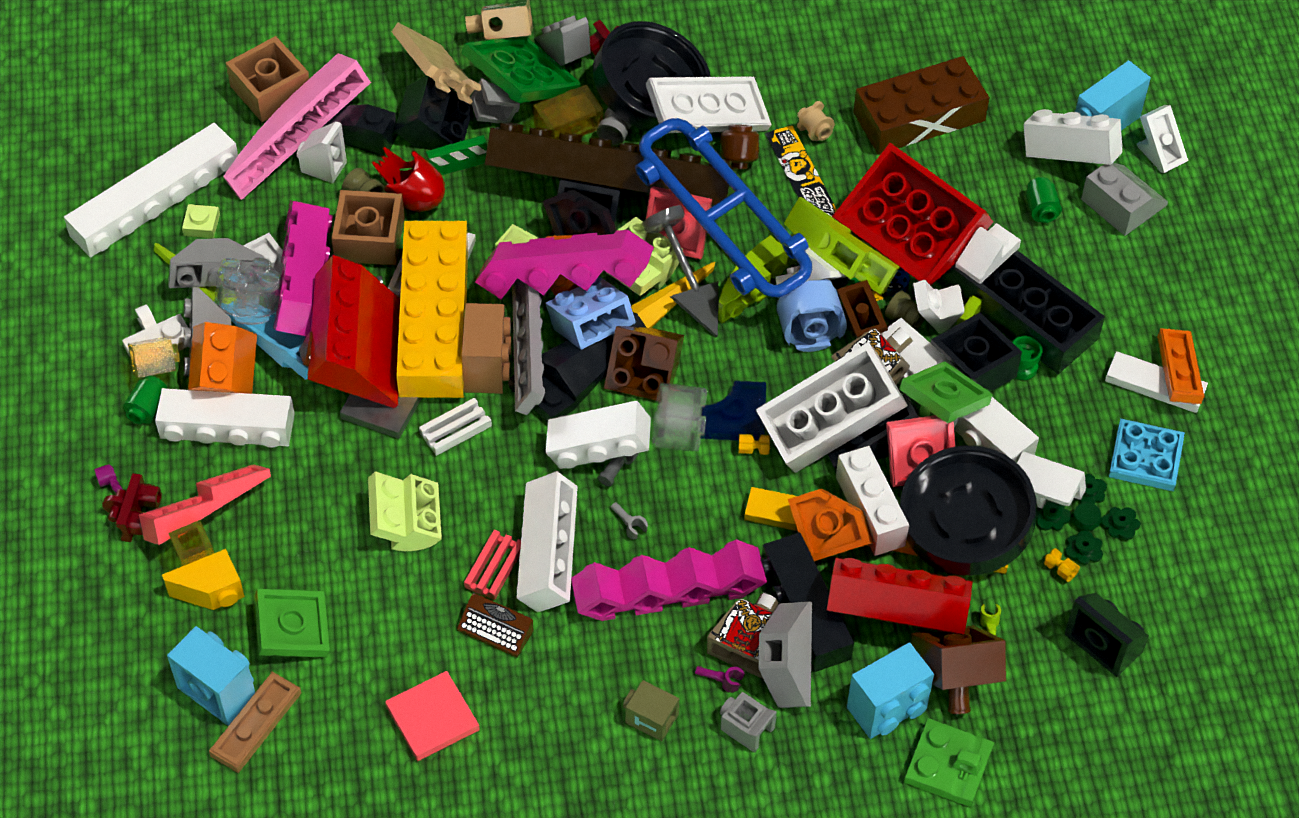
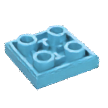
M1120 418L1109 477L1174 491L1185 432Z

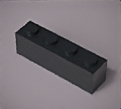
M799 532L763 544L761 562L766 578L769 577L773 585L771 591L773 597L777 599L778 605L781 603L812 602L811 667L813 672L852 660L854 641L840 613L827 611L829 590L801 533Z

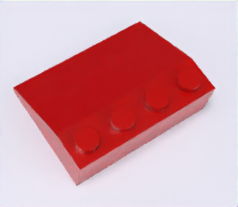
M892 143L888 144L832 216L918 281L926 280L930 286L958 261L979 227L988 230L994 222L984 209Z
M332 255L315 274L311 327L312 343L308 380L391 408H396L399 395L397 356L400 298L365 267L336 255Z
M837 557L835 558L827 611L965 634L973 582L959 576H943L924 570H908L889 564H873L854 558L844 559Z

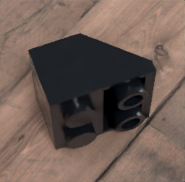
M426 75L406 87L394 132L419 149L432 150L465 140L473 107L471 104L460 100L457 93L453 90L446 93L438 89L435 81Z

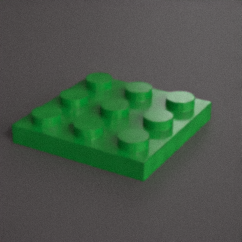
M527 36L467 42L461 51L470 60L472 66L480 69L489 77L493 84L502 88L509 94V98L517 103L578 95L583 85Z

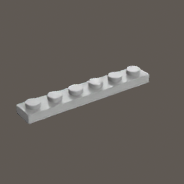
M517 278L512 285L515 411L527 415L535 405L541 403L545 394L542 381L544 364L542 363L541 353L543 349V341L541 340L542 318H540L542 298L539 296L538 291Z

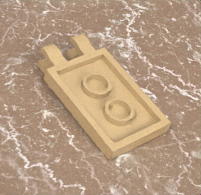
M397 23L391 32L424 74L435 81L438 89L449 93L451 91L449 87L457 92L460 100L471 104L473 101L470 99V95L474 90L480 92L482 89L481 85L466 76L441 44Z

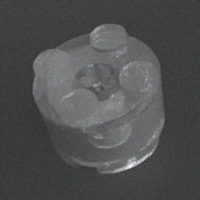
M263 257L254 258L253 261L225 258L221 261V266L217 272L214 302L226 314L234 316V322L247 325L266 323L272 314L274 317L276 316L281 275L276 269L271 267V261Z
M660 383L656 402H658L657 411L654 412L653 447L691 452L699 451L701 436L704 435L706 416L701 415L702 407L706 405L707 388Z

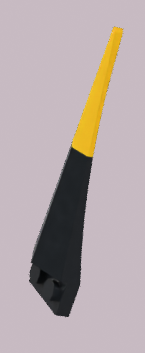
M711 262L693 272L698 284L714 271L715 262ZM686 276L633 304L631 308L636 323L629 327L652 328L677 304L670 298L672 295L691 290ZM614 334L582 350L567 340L542 354V363L544 364L542 381L545 394L541 403L535 405L532 409L546 422H548V419L566 416L575 410L606 376ZM514 375L508 381V387L513 392H515Z

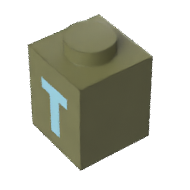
M642 680L637 690H630L623 703V708L626 709V724L663 741L679 715L680 698Z

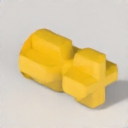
M739 434L738 453L752 454L754 449H758L760 454H769V435H761L759 440H755L753 435Z
M1053 548L1045 556L1044 564L1050 569L1057 566V574L1067 582H1070L1078 573L1080 566L1070 558L1064 561L1061 560L1062 552Z

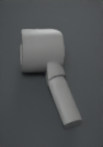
M617 502L611 505V509L627 525L626 534L630 539H637L638 536L636 530L632 528L633 526L640 527L646 533L648 523L644 517H632Z

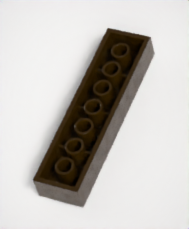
M510 122L500 123L499 127L490 128L485 165L650 193L652 186L669 189L661 179L650 186H646L641 181L635 170V165L644 160L639 152L638 144L624 142V144L620 143L619 147L612 146V140L594 137L589 138V142L582 141L583 135L565 132L560 133L558 137L553 136V130L535 127L530 128L529 131H524V125ZM652 149L690 194L712 199V204L716 205L734 193V190L709 162L701 161V155L684 153L680 154L679 157L671 156L672 150ZM723 159L737 175L738 167H732V161Z

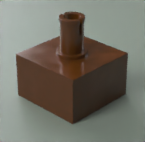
M974 625L966 626L965 634L942 630L911 633L912 646L934 673L932 685L942 690L948 689V712L952 714H966L971 711L969 686L1006 681V646L1004 639Z

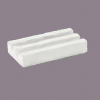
M473 398L420 426L419 431L437 456L490 428L492 422L490 417L485 415L483 408L478 406L477 400ZM476 419H479V421H477V422H475V423H473V424H471V425L465 427L464 429H462V427H463L464 425H466V424H468V423H470V422H472V421H474V420H476ZM449 433L452 434L451 436L437 443L435 442L436 440L448 435Z

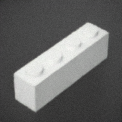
M162 388L155 422L160 439H167L169 441L190 440L207 444L223 442L234 445L256 444L266 447L289 446L295 414L291 396Z
M558 471L527 482L525 488L517 599L536 612L570 602L578 486Z

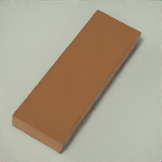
M272 671L209 750L210 756L239 773L301 695L300 687Z

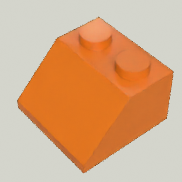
M203 322L193 326L188 390L252 394L257 334L238 326Z

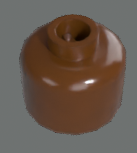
M728 125V130H724L721 133L720 157L732 161V167L747 169L748 163L757 161L759 157L758 132L752 130L751 125Z

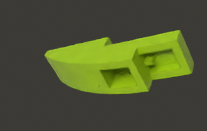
M802 197L798 198L784 222L794 235L801 233L807 240L809 248L824 261L850 279L855 277L861 282L868 280L871 289L880 295L886 291L900 266L851 235L852 230Z
M771 235L757 244L745 256L769 283L771 278L774 279L776 276H780L786 268L794 263H798L786 254L782 244ZM736 266L733 272H735L739 268ZM729 276L719 299L718 320L723 323L731 317L739 316L746 307L754 302L762 301L766 295L762 294L757 288L745 296L741 295L734 287Z

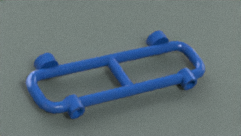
M671 118L661 122L642 136L639 143V152L644 160L635 165L639 178L646 186H650L661 179L739 269L730 274V279L741 295L745 296L757 288L766 296L782 297L809 279L813 269L812 261L805 252L809 248L805 237L801 233L791 236L711 147L709 143L713 138L705 126L702 125L695 129L686 120ZM673 130L681 131L687 137L690 146L695 151H699L735 191L707 211L701 207L651 149L655 141ZM744 201L782 244L786 254L799 263V271L781 284H770L716 224L715 220Z

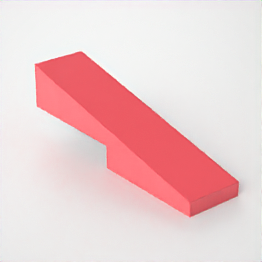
M253 464L197 482L198 496L139 514L144 540L157 545L164 543L271 477L270 469Z

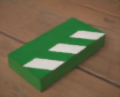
M484 135L432 149L426 151L427 161L441 175L483 164L486 159L487 141Z

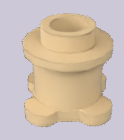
M821 101L815 102L808 108H802L797 114L799 118L798 129L800 131L807 130L808 136L812 141H823L829 138L835 125L834 120L822 112L824 104Z

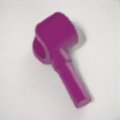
M104 465L94 469L100 487L111 484L112 490L115 493L118 489H122L111 465Z
M697 666L695 670L697 675L722 682L723 688L730 693L736 692L740 687L739 683L731 681L730 678L742 680L745 675L741 668L735 666L728 668L726 673Z

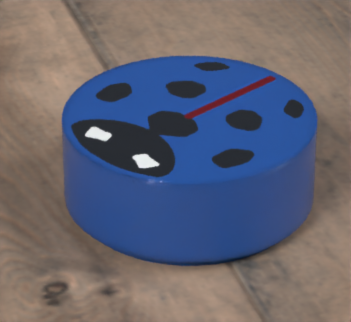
M899 268L883 294L894 297L899 291L906 292L909 287V274L902 268Z

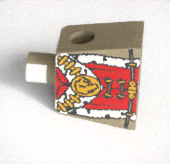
M901 327L887 339L876 328H873L831 356L836 362L869 342L878 353L894 383L897 385L910 367L900 353L913 340Z
M762 593L755 604L744 599L737 600L707 637V654L763 679L759 671V634L777 608V599L769 594Z

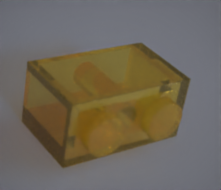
M588 85L571 89L566 93L545 99L533 105L535 127L553 130V136L559 137L560 133L565 132L585 136L597 131L600 122L603 120V108Z

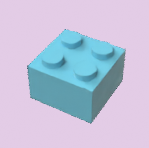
M195 626L167 655L177 688L227 726L231 724L255 694L254 678L250 673L248 659L239 651L234 650L231 652L224 647L222 640L211 631L205 633Z
M909 642L852 674L847 709L870 739L880 733L881 735H887L901 721L908 717L911 719L917 718L925 712L934 673Z

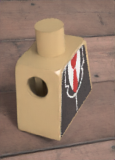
M529 0L486 5L482 7L480 15L465 16L467 33L484 32L485 40L529 36L533 31ZM498 17L502 20L503 24L496 26L492 23L491 18Z

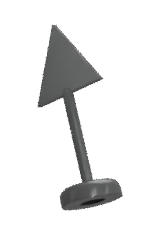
M682 205L669 207L650 216L642 225L645 231L650 234L665 230L691 286V290L672 295L670 298L716 338L718 336L719 281L699 287L672 229L673 226L683 220L684 210Z

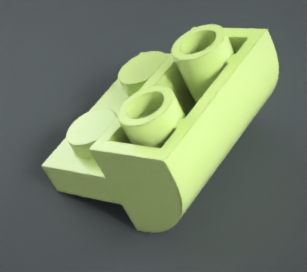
M635 217L618 230L631 231L652 245L654 249L647 267L632 286L629 287L623 282L621 283L641 296L652 287L659 290L670 279L679 264V260L668 238L661 233H647L642 225L643 221Z
M374 472L368 477L370 535L390 540L391 549L397 551L426 549L442 539L438 482L412 474L404 480L379 472Z

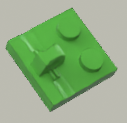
M945 361L903 378L899 389L921 405L920 417L936 415L947 424L959 417L966 416L990 405L993 396L991 392Z
M256 590L254 599L259 655L327 657L330 648L324 591Z
M928 718L904 783L971 808L995 742Z

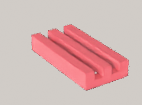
M493 530L464 581V587L495 600L520 556L521 540L513 541L512 536L506 534L503 537L499 531ZM497 544H499L500 546L498 547L495 555L489 563L482 578L480 579L478 584H475L481 572L483 571L485 565L487 564L489 558L491 557L494 549L496 548ZM508 548L512 549L491 588H486Z

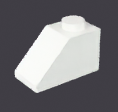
M333 122L314 130L306 141L301 142L297 150V158H299L302 173L332 184L347 163L341 123Z

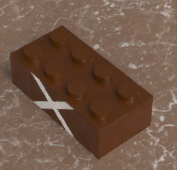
M964 56L857 88L853 113L879 155L889 143H892L897 148H901L986 121L990 97Z

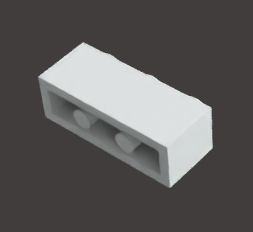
M1044 109L1036 111L1024 123L1026 157L1111 165L1122 153L1121 119L1109 118L1108 115L1081 116L1078 112L1059 114Z
M632 401L548 419L546 454L559 469H569L577 465L603 462L606 459L632 456L636 453L649 451L651 417L638 401Z
M870 446L838 455L836 479L848 503L864 512L873 543L869 544L874 556L905 547L909 524Z

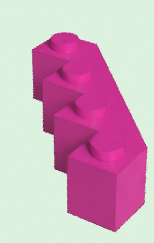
M290 200L284 228L287 232L281 257L283 267L277 291L279 302L273 326L276 331L306 337L311 332L315 274L328 261L330 247L326 246L327 233L331 231L333 215H329V208Z
M618 230L614 234L597 235V233L572 235L571 238L557 240L554 237L530 239L527 243L512 244V241L499 242L483 264L475 283L502 299L518 278L542 295H545L561 274L585 291H588L602 271L605 270L631 287L647 267L654 247L629 230Z
M737 539L728 542L724 548L713 555L688 547L679 551L675 557L666 563L640 555L633 558L630 563L620 570H615L594 562L587 565L581 572L571 578L578 613L600 621L616 619L615 613L634 610L635 615L663 611L662 605L678 602L682 603V608L709 604V597L727 594L729 600L739 599L767 583L759 548Z

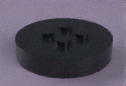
M646 21L629 22L615 28L605 39L593 63L595 86L605 104L622 120L645 131H649L659 124L646 87V82L649 78L711 77L703 56L688 39L671 28Z
M965 445L941 450L923 460L912 471L902 490L900 508L909 524L907 541L913 551L923 561L941 571L969 576L996 571L1015 560L1025 550L1033 536L1036 524V498L1033 485L1019 464L1007 455L991 448Z

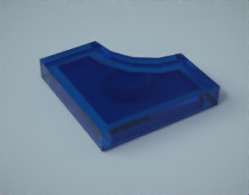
M734 381L732 391L725 399L715 404L701 406L700 439L739 441V434L753 435L755 440H759L761 435H765V425L756 409L766 404V382Z

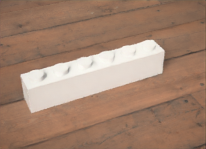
M212 123L64 216L69 236L90 258L100 251L106 250L114 242L125 235L131 234L136 228L156 218L172 205L181 202L194 191L206 186L210 181L227 172L238 156L236 143L221 128Z
M902 318L890 325L888 331L880 333L887 339L901 327L913 340L900 353L910 367L898 382L899 385H901L903 378L945 361L953 366L929 341ZM993 397L990 405L966 416L959 417L954 421V430L963 437L968 446L991 448L1007 455L1016 463L1023 451L1035 455L1039 437Z

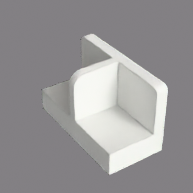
M1024 451L1017 462L1026 472L1033 485L1037 507L1043 509L1047 500L1064 506H1070L1073 498L1081 500L1086 490L1085 472Z

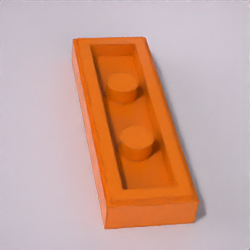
M1160 328L1157 337L1169 401L1202 404L1204 392L1191 331Z

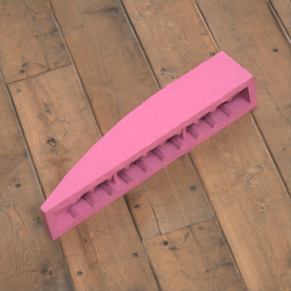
M339 53L335 55L296 90L256 132L223 176L240 200L246 197L298 149L301 142L307 140L312 131L322 128L371 83L357 60Z

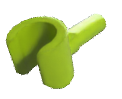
M983 604L979 618L980 625L986 628L987 632L996 636V627L1000 622L1001 607L996 604L995 614L989 615L985 612V605Z

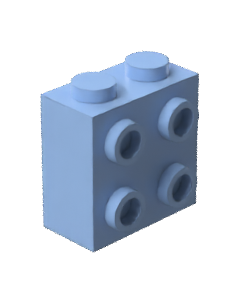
M601 277L595 280L588 291L577 287L571 291L560 292L554 299L546 302L553 329L580 350L615 334L616 326L629 327L636 323L628 296Z

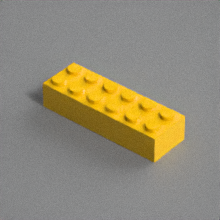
M404 221L397 356L399 397L464 398L462 346L465 304L467 302V221Z

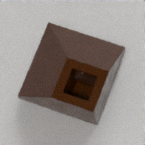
M616 326L604 389L666 403L679 365L684 335L655 328Z

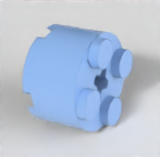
M828 279L806 281L789 294L780 297L777 302V313L785 340L789 345L790 343L795 345L799 351L814 352L826 349L831 346V340L837 336L840 339L846 331L847 321L838 293L833 287L832 282Z

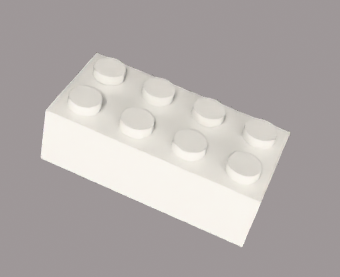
M867 342L756 409L786 465L796 473L908 405L878 353Z

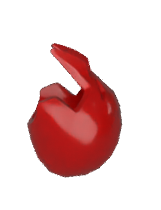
M383 147L387 157L381 156L383 161L378 160L379 164L371 162L387 183L383 189L387 193L402 194L403 208L412 212H424L432 210L441 204L445 195L444 179L432 164L414 150L411 152L414 160L406 162L386 147ZM402 168H412L407 171L399 170Z

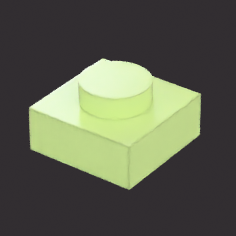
M188 204L182 226L183 235L214 238L220 217L219 207Z

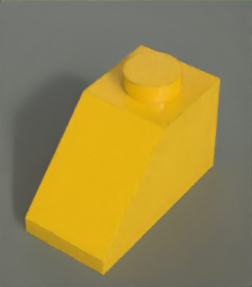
M226 549L162 574L169 597L211 610L231 606L239 599L245 597L241 580Z

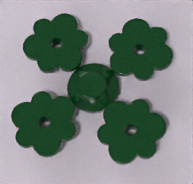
M1092 474L1085 475L1086 490L1081 500L1073 498L1074 500H1079L1081 504L1075 508L1072 514L1069 510L1065 509L1064 505L1047 500L1043 509L1036 508L1037 526L1042 530L1053 528L1056 531H1060L1063 529L1064 524L1071 521V518L1075 526L1083 530L1077 536L1072 535L1068 538V546L1066 548L1067 557L1073 560L1078 559V562L1082 565H1087L1090 561L1098 562L1103 557V551L1101 550L1103 543L1101 539L1094 538L1089 530L1096 529L1102 523L1103 527L1109 529L1108 534L1111 537L1120 536L1122 539L1130 540L1135 536V530H1138L1141 525L1140 521L1135 519L1136 512L1129 507L1122 510L1118 507H1112L1109 514L1101 517V511L1095 503H1101L1105 500L1104 493L1107 490V484L1102 479H1095Z

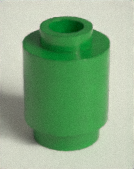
M1045 177L1035 178L1028 183L1026 198L1032 218L1037 222L1043 223L1055 220L1062 212L1055 185Z
M146 375L143 379L139 380L123 405L126 417L136 424L151 423L157 414L162 388L167 389L166 384L152 375Z

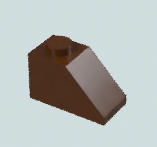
M868 280L837 289L847 321V328L853 338L857 339L873 328H876L879 333L888 331Z

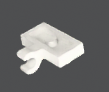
M146 304L135 309L139 317L137 320L143 330L122 340L124 348L138 370L186 348L184 347V328H188L181 314L157 324Z

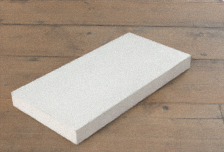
M754 77L649 78L646 82L659 124L671 118H680L688 121L695 129L703 125L709 132H723L728 130V125H751L754 131H768L772 125ZM673 130V131H671V132H669V133H682V132H681V131H677V130Z

